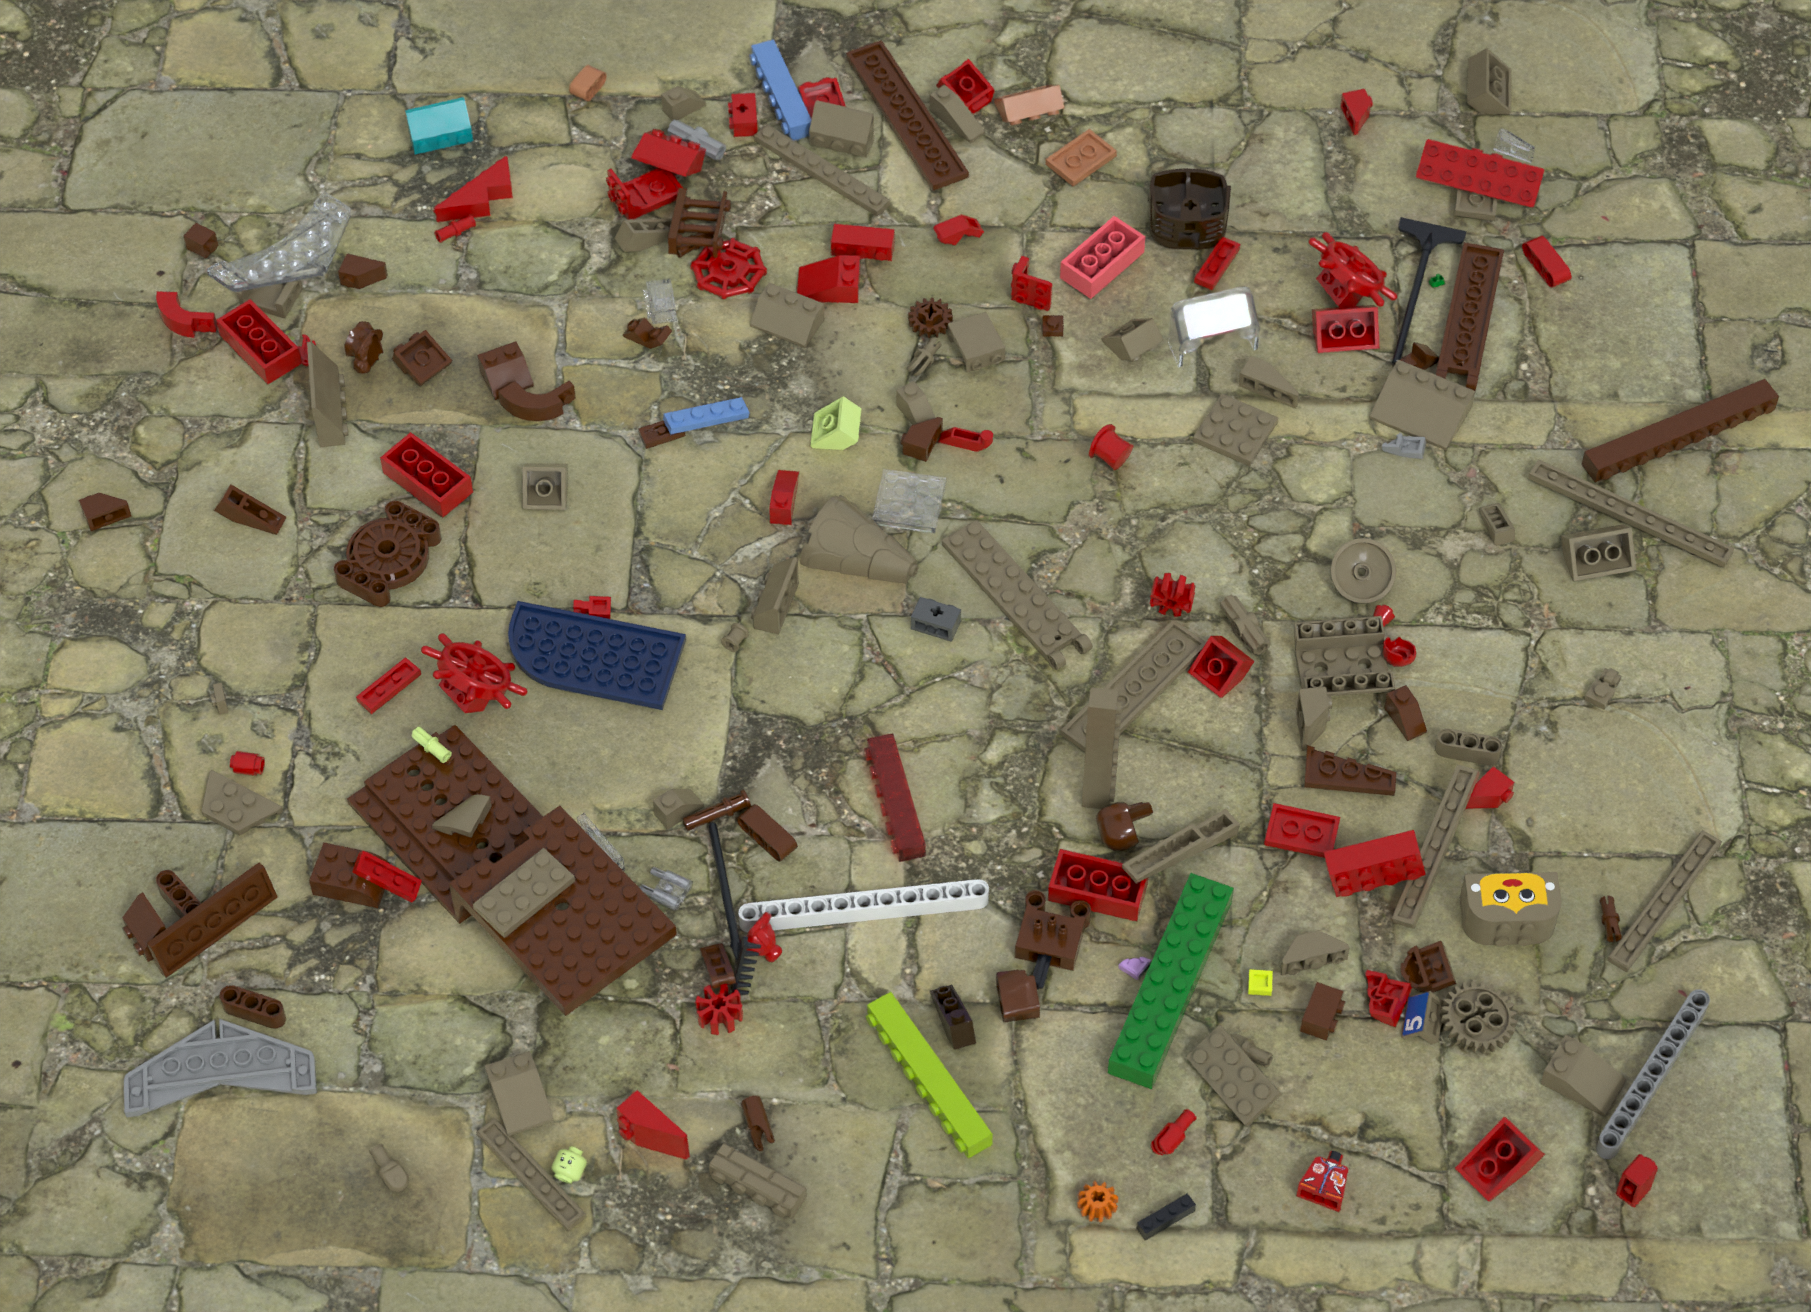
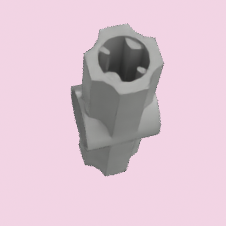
M673 120L667 130V135L669 136L676 135L682 137V141L699 143L700 147L706 148L705 155L715 160H720L726 151L725 144L709 137L708 132L701 127L694 129L679 120Z

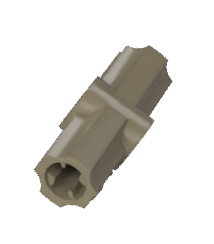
M1229 595L1220 602V608L1229 619L1235 636L1238 638L1242 637L1253 654L1260 655L1270 647V642L1259 628V622L1255 614L1248 612L1237 596Z

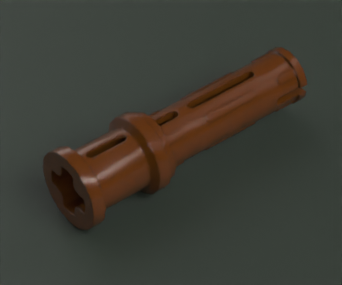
M743 789L739 794L730 798L724 797L720 803L683 817L682 820L686 830L690 831L725 815L731 817L737 811L750 808L751 803Z

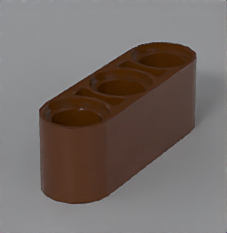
M753 804L737 817V822L742 830L775 860L782 861L798 848L795 839L757 804Z
M163 870L157 875L156 883L160 895L180 918L201 904L173 871Z
M233 985L226 986L220 991L219 996L223 1010L229 1015L272 1029H278L286 1023L283 1004L277 999Z

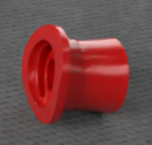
M1108 424L1101 428L1094 437L1090 446L1089 457L1092 459L1096 455L1115 471L1125 463L1134 446L1115 433L1116 427L1113 424Z

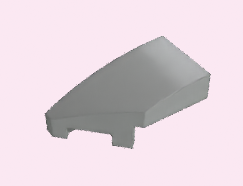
M1402 433L1396 435L1397 438L1387 444L1385 442L1382 444V450L1403 457L1423 459L1426 439L1425 437H1403Z

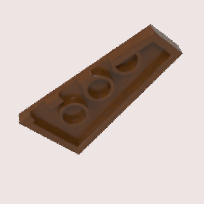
M1307 745L1305 788L1395 796L1396 772L1371 764L1363 765L1357 763L1352 758L1343 759L1334 756L1335 753L1325 751V753L1315 750V747Z

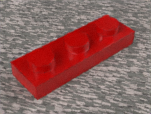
M1225 237L1220 239L1195 276L1194 283L1213 291L1239 252L1241 244Z
M405 657L357 695L356 700L369 713L373 714L421 675V670Z
M364 850L358 854L352 873L411 903L416 900L422 882L417 877Z

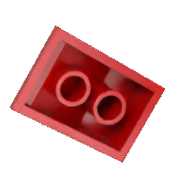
M838 255L799 267L798 294L818 302L858 303L860 256Z
M638 1090L616 1108L619 1125L618 1132L626 1141L630 1140L636 1146L685 1160L690 1157L687 1134Z
M1504 1116L1455 1169L1490 1202L1528 1173L1545 1153L1514 1123Z

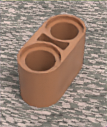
M586 65L571 82L569 92L585 101H590L603 87L607 74L597 68Z

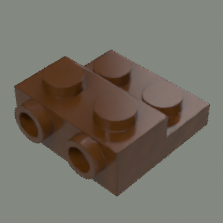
M426 330L413 334L405 345H398L393 350L392 360L404 374L408 373L419 387L452 364L453 361Z

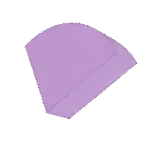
M1145 957L1125 959L1119 964V969L1138 981L1150 966L1151 960Z

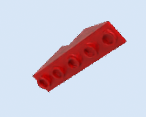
M508 156L496 161L494 165L482 171L480 175L467 182L465 186L452 193L443 202L438 203L433 210L436 214L437 222L460 220L468 215H472L473 218L491 216L489 201L513 198Z

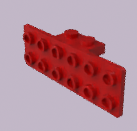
M1427 139L1416 178L1533 208L1543 178L1544 168L1505 159L1502 155L1491 153V155L1485 154L1482 150L1471 148L1470 150Z

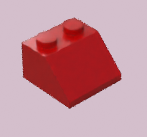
M1210 636L1188 673L1220 698H1223L1244 679L1255 661L1223 636Z

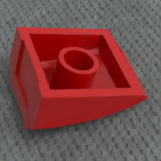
M970 59L964 61L962 65L948 75L940 78L936 85L938 88L945 85L951 89L973 114L992 101L995 92L992 85Z

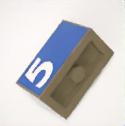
M1431 991L1408 997L1402 1038L1408 1039L1420 1036L1429 1044L1438 1043L1441 1028L1440 1020L1443 1016L1440 1014L1443 1000Z

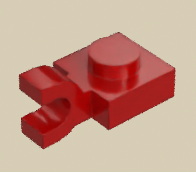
M589 596V601L574 600L573 612L588 613V615L610 619L611 597Z

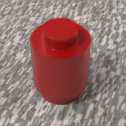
M237 751L235 755L231 756L230 768H233L234 773L256 776L264 771L265 758L257 753Z

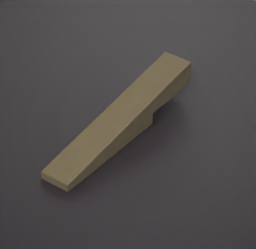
M1224 809L1196 826L1193 823L1123 863L1122 869L1135 883H1138L1237 835L1240 823L1227 809Z

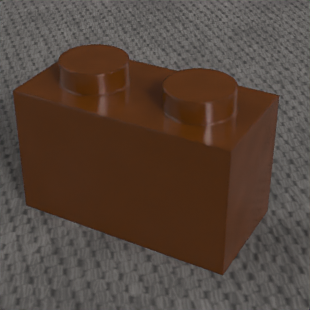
M1317 982L1304 1013L1300 1032L1327 1041L1329 1034L1335 1033L1338 1020L1335 1019L1337 1013L1342 1014L1346 1003V1001L1342 1000L1344 991Z

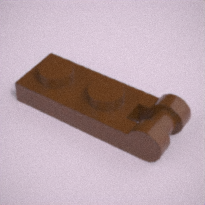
M723 943L700 948L701 957L709 975L712 988H719L720 985L726 983L729 985L735 984L734 972Z

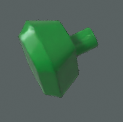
M1436 274V276L1428 280V283L1431 287L1436 288L1444 285L1445 280L1442 275Z

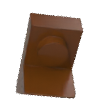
M1414 342L1412 352L1400 360L1426 370L1439 362V356L1427 345Z

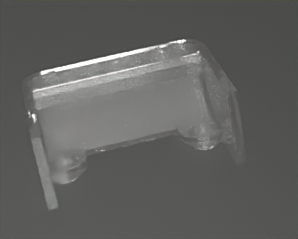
M1238 287L1181 300L1171 307L1168 343L1178 367H1183L1184 353L1196 351L1200 346L1201 339L1239 331L1241 338L1249 339L1253 350L1258 349L1260 327L1254 298L1249 287Z

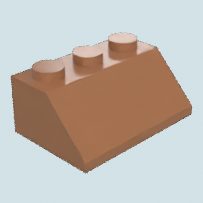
M1049 84L993 98L1003 122H1010V125L1022 123L1021 119L1029 118V120L1041 118L1040 114L1047 113L1048 116L1059 114V110L1064 109L1060 85Z

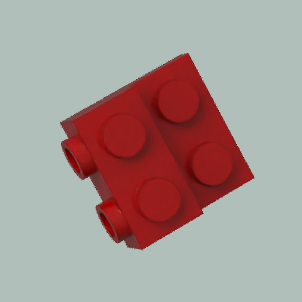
M825 77L815 83L805 82L798 87V92L811 119L816 100L846 107L837 77Z

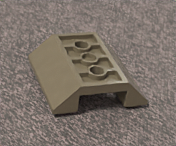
M1382 616L1294 623L1295 658L1301 689L1326 687L1327 696L1380 693L1396 690L1392 670L1388 671L1387 661L1384 659L1382 651L1385 637ZM1365 663L1368 664L1370 668L1362 669L1359 667V665ZM1323 667L1326 669V671L1320 673L1317 672L1315 668Z

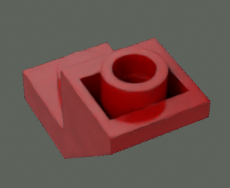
M962 214L936 224L933 227L940 242L955 246L964 234L980 238L984 233L976 218Z

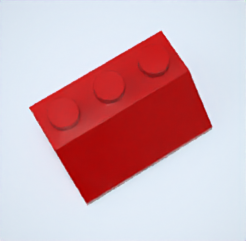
M652 129V131L643 134L631 158L686 177L701 172L706 148L700 147V144L697 142L682 141V137L676 135L667 136L664 135L662 130Z
M1363 305L1312 309L1313 334L1317 353L1380 348L1377 306Z

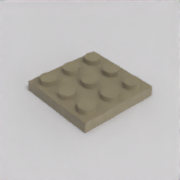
M1221 394L1194 435L1193 442L1247 466H1251L1277 425L1279 417Z

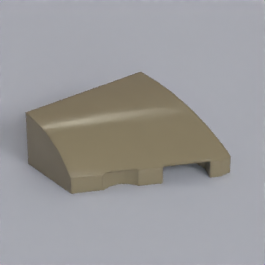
M470 796L434 822L432 828L449 835L456 832L472 837L478 824L484 822L492 807L490 796Z

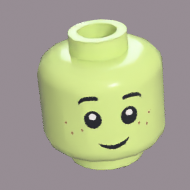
M572 1146L568 1150H559L551 1167L555 1173L554 1177L568 1184H572L573 1181H579L587 1165L586 1159L582 1157L583 1152Z

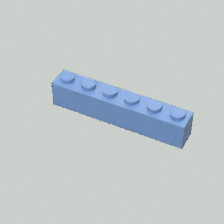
M774 39L751 45L752 54H749L751 65H755L756 75L758 79H762L763 90L769 94V103L771 107H775V115L777 120L782 122L781 127L784 135L787 134L794 141L809 137L812 119Z

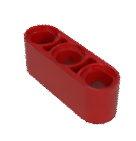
M1541 235L1522 244L1525 257L1549 287L1553 288L1571 280L1572 275L1569 267L1544 236Z

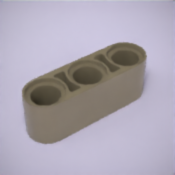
M1442 729L1437 735L1435 751L1444 758L1495 765L1500 759L1502 742L1494 736L1454 729Z

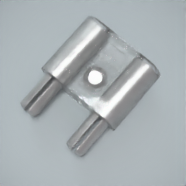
M652 867L650 874L661 878L655 889L643 884L639 888L646 895L651 896L652 901L676 911L690 891L693 881L667 870L665 872Z

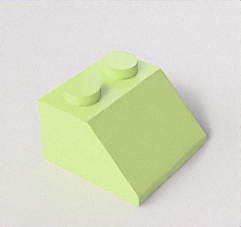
M843 396L815 412L810 446L817 449L844 450L857 443L859 439L861 408Z

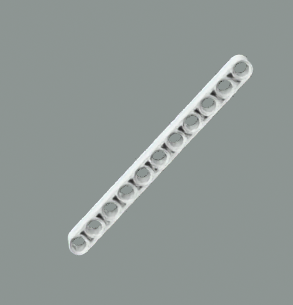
M977 879L747 903L739 909V925L744 932L748 933L765 912L776 915L771 917L769 921L773 930L975 910L987 906L989 886L985 881Z

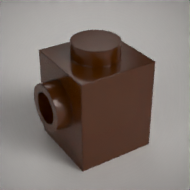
M195 223L183 235L186 249L205 259L218 247L216 233L198 223Z

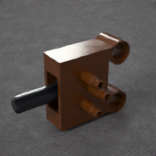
M1034 890L1026 895L1025 913L1015 946V958L1036 963L1033 976H1035L1037 990L1044 988L1050 966L1074 971L1084 930L1090 924L1091 907L1086 901H1075L1070 907V917L1045 912L1046 897L1042 892Z

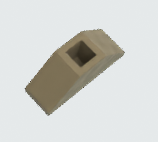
M1320 930L1296 935L1282 959L1281 976L1287 974L1295 975L1307 969L1316 970L1332 963L1340 964L1348 960L1350 947L1347 943Z

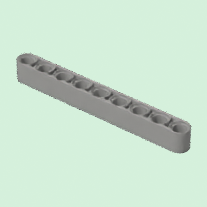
M1696 989L1689 994L1601 1132L1596 1147V1152L1601 1158L1612 1159L1618 1154L1704 1018L1710 1002V996L1705 991ZM1661 1054L1667 1055L1669 1058H1665ZM1638 1089L1645 1090L1647 1093L1640 1092ZM1627 1107H1632L1635 1110H1629ZM1616 1125H1622L1624 1128H1619ZM1605 1142L1611 1143L1613 1146H1607Z

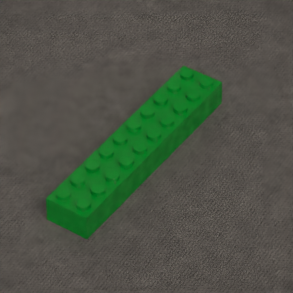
M1190 873L1111 1053L1108 1063V1074L1149 1089L1153 1088L1232 904L1233 887Z

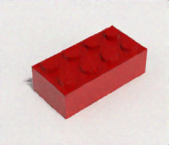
M251 299L216 320L220 336L267 384L272 383L302 364L299 347Z
M411 432L380 457L382 470L386 476L442 518L473 493L471 476Z
M1414 830L1324 852L1336 897H1347L1356 892L1371 891L1376 887L1391 886L1400 881L1415 880L1426 875Z
M1060 849L1048 887V901L1071 906L1075 901L1083 900L1090 905L1093 912L1137 922L1146 893L1148 878L1135 883L1122 869L1123 863Z

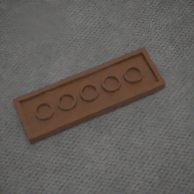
M260 862L146 943L161 974L165 978L278 898L265 867Z

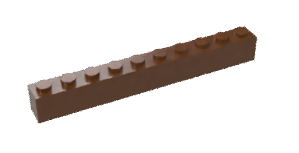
M1766 379L1760 380L1584 452L1582 466L1595 483L1607 480L1611 476L1620 472H1627L1630 468L1637 465H1644L1648 461L1657 457L1661 458L1669 452L1681 450L1689 444L1698 443L1702 439L1711 435L1715 436L1723 430L1735 428L1739 424L1752 421L1765 413L1769 414L1776 409L1779 396Z

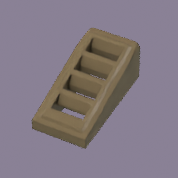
M1500 503L1479 508L1484 524L1496 546L1515 540V528Z

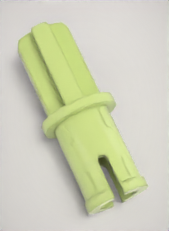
M421 727L413 730L412 738L424 747V751L433 754L441 763H445L451 757L452 752L440 744L437 737H432Z

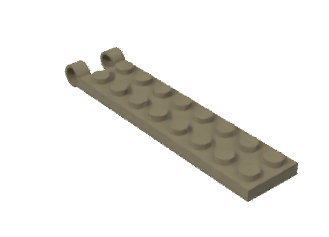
M978 520L942 539V546L1038 650L1054 670H1058L1066 665L1065 657L1060 650L1071 643L1080 654H1084L1093 648L1089 637L1079 632Z

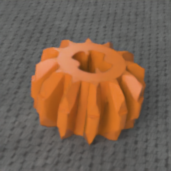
M1094 1181L1092 1187L1085 1184L1084 1191L1078 1193L1079 1201H1077V1207L1082 1209V1217L1089 1215L1090 1222L1094 1218H1098V1221L1101 1223L1103 1222V1217L1110 1220L1112 1213L1117 1211L1118 1196L1114 1194L1115 1190L1113 1187L1106 1189V1182L1099 1186Z

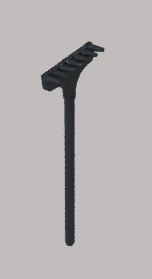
M1400 217L1399 231L1416 237L1420 241L1422 249L1393 355V364H1396L1402 358L1429 255L1439 244H1462L1467 231Z
M710 822L708 829L731 940L730 948L735 956L734 976L736 983L731 984L732 994L737 988L751 987V983L739 980L753 979L752 975L742 974L741 972H755V968L742 965L757 964V960L744 957L759 956V952L746 949L761 948V945L748 942V936H743L742 941L740 940L717 824ZM737 989L740 995H749V991Z

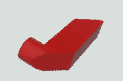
M953 427L941 433L938 443L978 452L988 448L993 443V432L984 430L981 433Z

